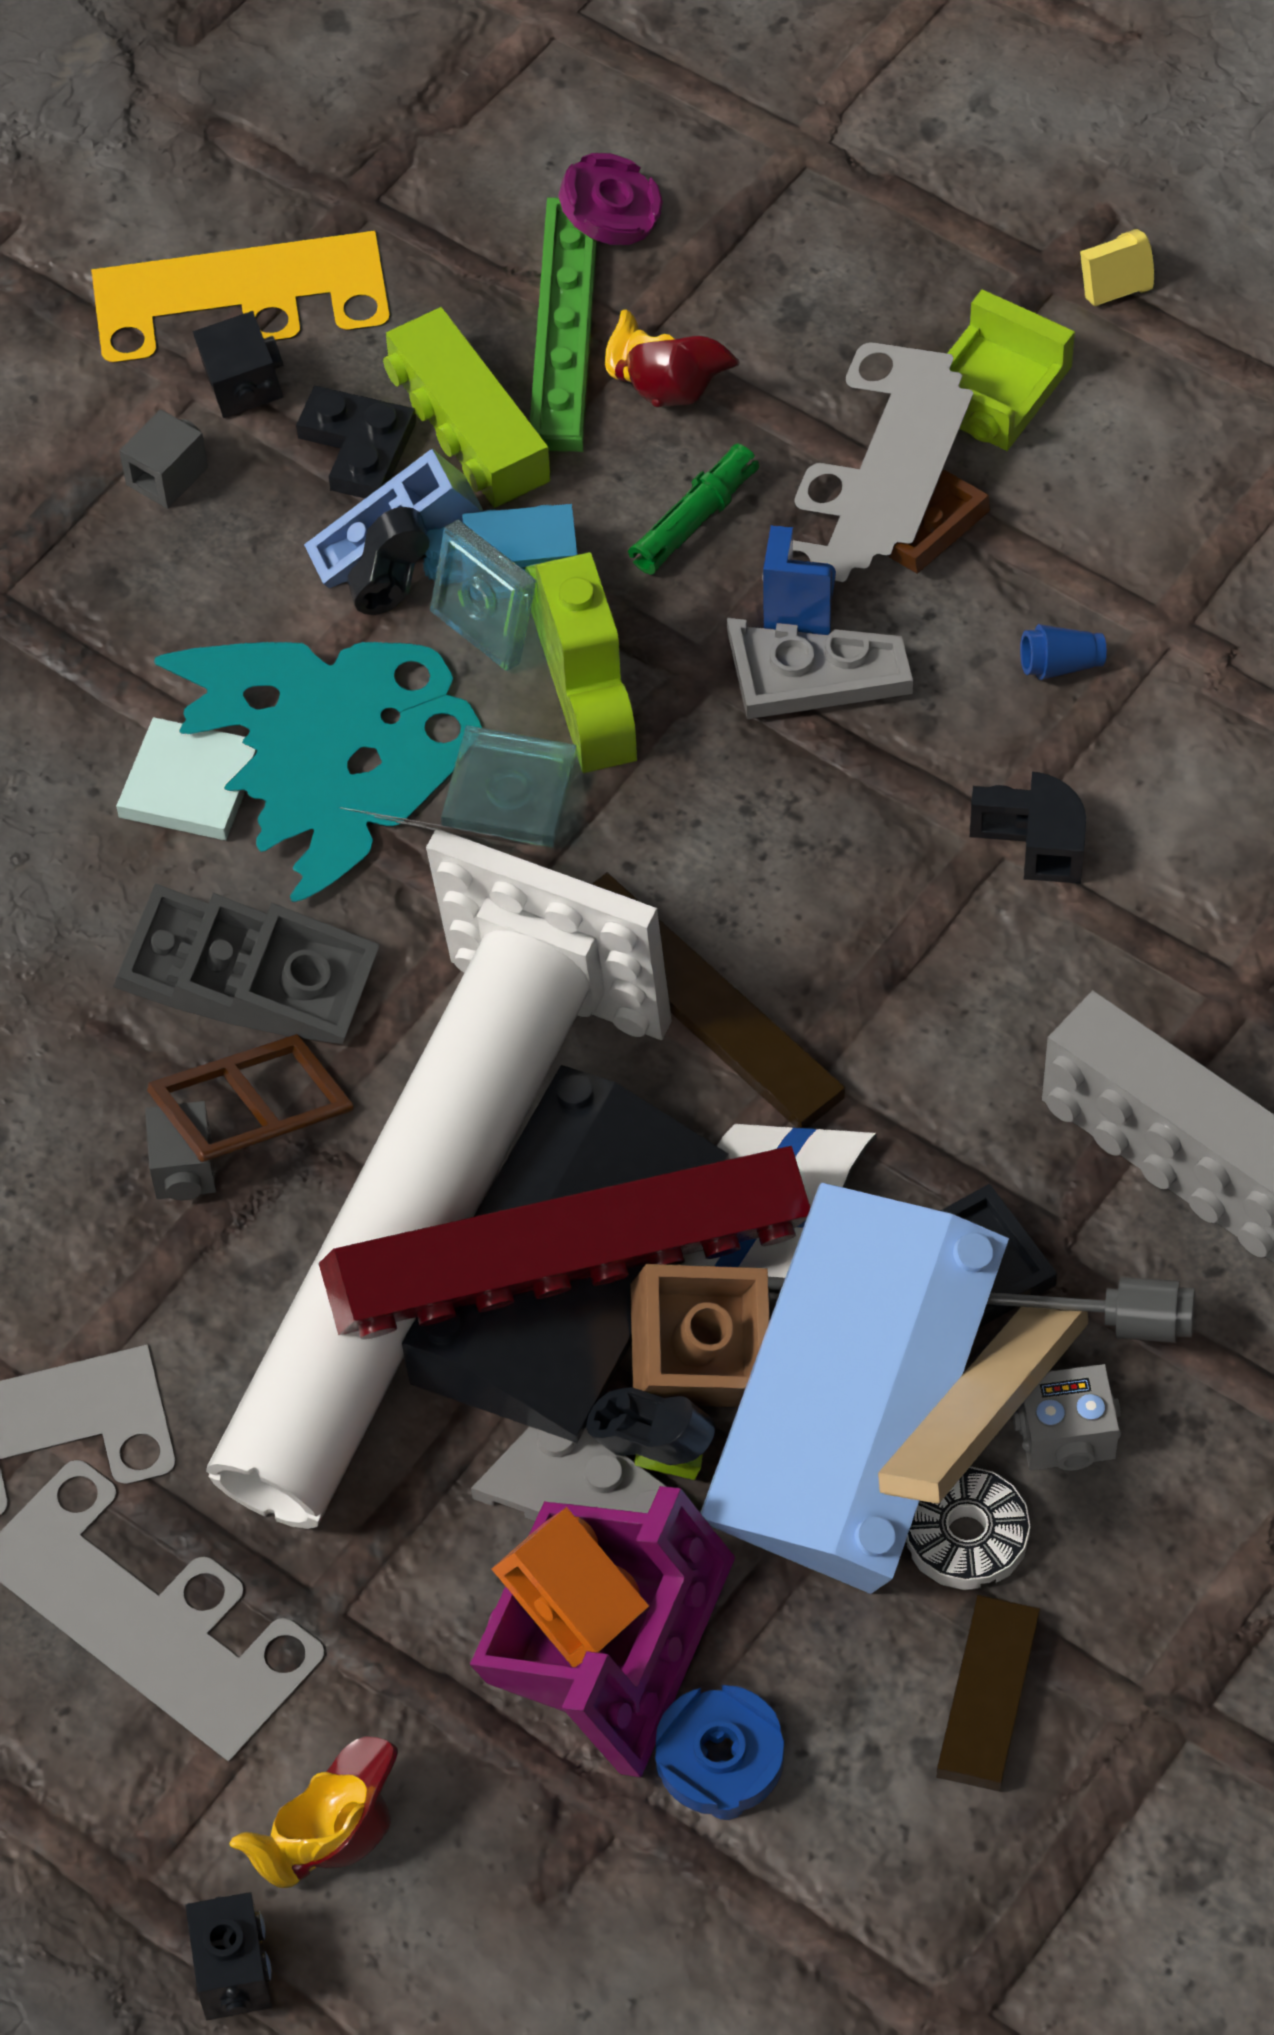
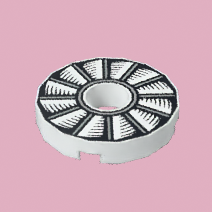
M969 1467L940 1503L919 1501L906 1538L907 1547L912 1553V1559L919 1570L941 1585L969 1590L980 1588L981 1584L990 1583L995 1579L997 1583L1010 1576L1024 1559L1031 1528L1027 1505L1014 1485L996 1473ZM970 1517L979 1521L985 1531L975 1539L964 1540L953 1535L949 1526L958 1518Z

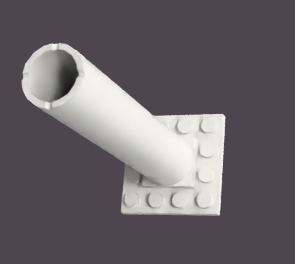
M435 829L426 846L450 959L458 969L464 972V975L207 1465L206 1472L209 1473L208 1477L230 1498L266 1517L268 1514H274L277 1522L291 1527L304 1529L318 1527L404 1357L402 1341L416 1319L411 1318L396 1322L397 1330L376 1338L363 1340L360 1338L359 1331L338 1335L318 1263L333 1248L474 1217L577 1015L589 1017L592 1014L613 1022L618 1029L631 1036L642 1037L646 1034L663 1040L672 1020L657 908L441 829Z

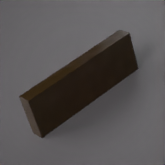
M977 1595L937 1766L936 1778L1000 1792L1038 1625L1040 1608Z

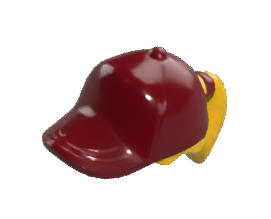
M627 309L620 312L618 324L609 339L605 356V366L608 374L616 380L632 382L636 392L656 408L693 404L702 396L711 379L716 374L740 364L739 359L724 345L709 337L690 336L675 339L668 334L652 337L643 330L638 329L636 318Z
M362 1737L354 1740L339 1753L326 1772L314 1775L309 1786L302 1794L279 1809L273 1822L270 1836L243 1832L231 1839L230 1847L246 1854L258 1873L269 1883L279 1888L293 1887L310 1875V1872L317 1867L341 1868L360 1861L379 1844L391 1825L390 1811L381 1795V1791L397 1759V1747L392 1742L378 1737Z

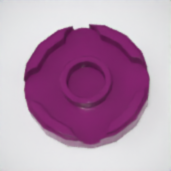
M591 153L583 156L580 162L574 165L572 163L564 174L558 195L563 213L574 227L588 237L610 245H630L644 240L655 228L660 218L663 200L659 186L652 177L648 181L645 176L639 173L641 169L639 165L630 159L612 153Z

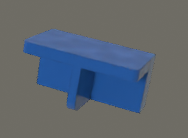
M773 525L770 527L763 568L764 628L776 630L777 623L798 625V632L829 635L831 633V604L836 570L828 563L793 560V527Z

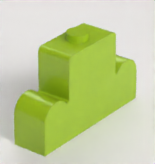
M591 552L526 566L528 604L582 773L637 761L634 717L628 693L621 681L618 633Z

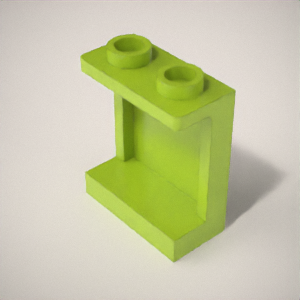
M982 289L971 302L970 325L947 353L952 354L954 358L950 371L959 372L962 375L959 387L972 390L974 393L959 429L971 434L981 442H989L1008 451L1071 369L1075 331Z

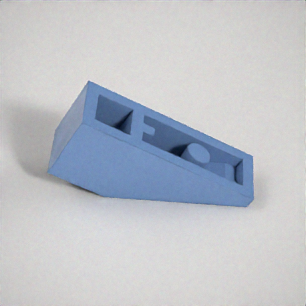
M431 449L305 543L304 546L323 584L331 588L347 582L349 572L362 559L367 529L386 511L399 507L416 509L423 518L427 532L429 529H435V527L441 529L445 526L463 525L462 514L482 512L483 509L466 476L434 449Z

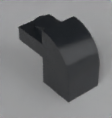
M1032 771L1031 790L1013 789L1005 785L991 787L973 786L969 837L1026 842L1024 880L1081 884L1086 813L1081 799L1069 785L1054 776Z

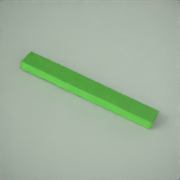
M547 198L530 423L547 444L548 451L583 452L597 240L588 237L573 226L563 213L559 198Z

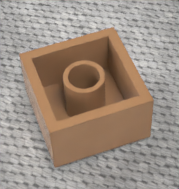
M646 1264L630 1284L633 1388L663 1398L683 1396L696 1406L739 1407L769 1324L768 1268Z

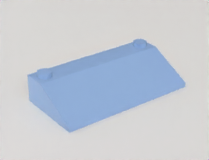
M821 1183L818 1186L700 1512L709 1525L869 1594H872L891 1581L919 1500L880 1493L878 1472L962 1376L1009 1238L951 1213Z

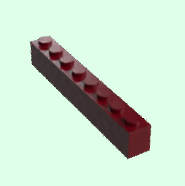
M791 1145L333 1248L318 1264L338 1335L359 1331L360 1338L364 1340L394 1332L398 1329L396 1322L418 1317L420 1326L436 1324L455 1317V1308L476 1304L478 1312L492 1311L512 1304L514 1302L513 1295L534 1290L536 1299L547 1298L570 1290L572 1288L571 1281L591 1277L593 1285H603L627 1277L629 1275L627 1268L644 1264L681 1265L685 1262L683 1255L703 1251L705 1259L719 1258L740 1250L739 1242L759 1238L761 1246L778 1244L796 1236L794 1228L807 1219L811 1207Z

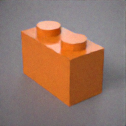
M567 1507L539 1526L492 1568V1571L572 1667L582 1663L587 1651L598 1653L649 1607L640 1596L639 1587L634 1578L625 1569L616 1566L598 1545V1538L591 1526L583 1519L575 1517Z

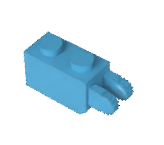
M572 504L540 505L530 508L462 514L463 525L429 529L427 534L430 542L429 548L425 553L427 557L424 558L423 569L425 576H428L429 580L433 579L434 582L469 580V591L481 599L527 595L526 566L577 555Z

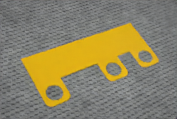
M375 230L91 269L102 357L109 362L147 358L155 352L156 342L152 319L154 316L242 305L243 314L253 311L256 317L261 310L275 307L286 312L288 315L287 325L278 332L266 333L261 331L263 338L274 336V339L278 340L294 337L300 330L296 297L331 292L335 323L341 329L350 330L379 326L386 323L389 319V309ZM357 295H366L376 301L378 308L376 313L369 319L353 320L344 312L346 301ZM133 327L143 333L145 340L138 350L122 353L112 347V335L121 328Z

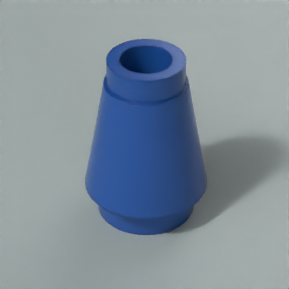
M1038 624L1035 630H1025L1021 637L1020 658L1022 669L1026 675H1036L1039 680L1104 666L1106 662L1107 647L1103 633H1092Z

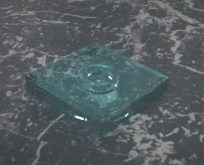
M458 519L444 527L430 611L501 668L508 671L521 663L537 580Z
M466 725L442 811L441 825L553 848L576 760L577 745Z

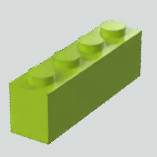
M442 307L385 332L388 356L383 358V362L390 380L397 387L403 385L409 393L412 407L415 408L416 415L421 421H430L435 428L441 448L447 456L455 455L462 464L463 473L474 492L482 491L492 506L496 508L550 482L547 444Z

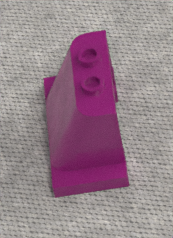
M659 1486L648 1513L544 1501L529 1535L548 1519L567 1507L575 1517L583 1519L591 1526L598 1538V1545L616 1566L625 1569L634 1578L639 1587L640 1596L649 1607L598 1653L587 1651L582 1663L572 1667L505 1586L496 1608L489 1617L488 1625L470 1666L491 1686L567 1713L619 1774L641 1778L656 1744L658 1724L665 1711L675 1700L735 1560V1556L681 1488Z

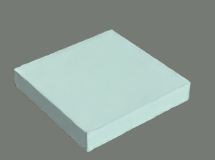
M153 717L116 805L119 818L226 841L246 791H227L224 787L256 755L257 750L242 743L245 738L244 736L216 730L181 734L179 730L183 723Z

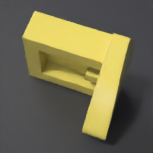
M1134 229L1122 233L1115 240L1080 251L1085 298L1093 306L1138 291L1144 293L1153 289V255L1150 242L1144 232Z

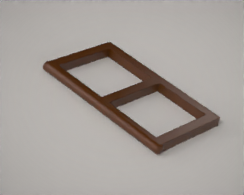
M298 1034L151 1081L147 1088L148 1093L193 1150L200 1162L214 1159L354 1110L353 1102L348 1099ZM292 1053L331 1104L279 1121L240 1070ZM224 1076L262 1127L209 1145L170 1093Z

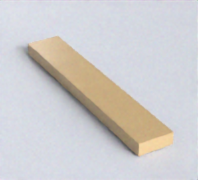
M1021 1307L878 1472L880 1493L936 1504L940 1503L1088 1325V1312Z

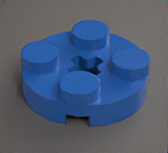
M722 1685V1690H709L701 1693V1688L687 1692L668 1707L658 1724L656 1733V1769L668 1792L684 1806L703 1814H712L720 1820L737 1818L744 1810L752 1808L763 1801L772 1792L781 1777L784 1760V1739L776 1713L761 1697L738 1686ZM725 1738H728L734 1742L731 1747V1753L734 1757L729 1761L713 1762L708 1759L709 1752L704 1746L708 1740L719 1744Z

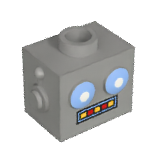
M1105 1364L1049 1371L1012 1415L1015 1431L1019 1430L1020 1435L1023 1437L1022 1447L1026 1452L1029 1470L1059 1467L1063 1470L1072 1471L1088 1467L1093 1462L1116 1458L1117 1443L1121 1437L1117 1417L1121 1416L1118 1398L1114 1399L1113 1394H1111Z

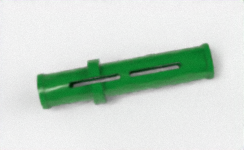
M734 444L712 469L706 473L704 471L700 472L692 480V488L640 540L629 548L628 555L630 558H635L638 554H641L633 561L634 565L646 574H654L667 558L708 517L717 510L719 512L723 511L731 503V495L752 474L758 471V460H753L747 465L755 457L754 453L742 444Z

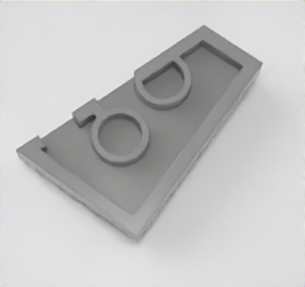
M727 618V633L747 719L913 694V678L902 636L835 629L829 635L798 632V625L777 623L776 630L747 627V620Z
M529 1426L473 1485L471 1491L472 1499L491 1506H494L495 1502L523 1511L525 1518L535 1521L544 1501L648 1513L659 1486H666L641 1467L634 1466L635 1463L628 1457L617 1456L588 1433L587 1427L578 1443Z

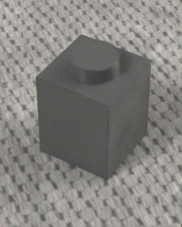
M161 409L119 450L126 485L167 509L208 468L203 433L189 420H179Z
M205 1101L178 1104L208 1144H212L211 1128ZM159 1106L145 1108L149 1169L156 1199L171 1198L184 1201L196 1198L200 1194L216 1193L214 1159L200 1162Z

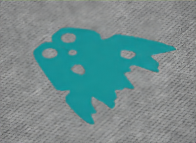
M292 642L239 643L191 648L163 654L154 659L155 665L207 689L206 694L184 709L183 715L186 720L179 730L181 734H194L235 725H241L250 730L242 743L257 750V753L225 785L224 789L227 791L245 790L250 797L265 800V807L257 819L261 827V832L256 838L258 850L261 852L267 851L285 839L299 835L309 829H314L309 849L293 866V870L302 875V880L290 895L292 902L307 899L320 892L368 855L373 838L366 826L367 822L383 826H396L400 824L395 821L374 817L377 815L341 808L406 819L466 759L482 736L481 723L469 703L461 698L446 695L452 684L453 677L443 658L437 651L422 645L361 642L340 651L333 665L323 662L304 643ZM405 662H418L428 669L430 674L429 682L421 689L406 690L395 681L394 673L397 667ZM272 686L279 690L280 695L275 706L258 710L249 706L243 696V692L251 687ZM386 708H393L400 712V719L394 724H388L381 720L380 714ZM441 713L455 717L461 727L460 734L453 741L446 743L430 739L425 731V723L430 717ZM368 747L377 750L382 761L380 765L369 772L350 774L347 768V761L359 748Z

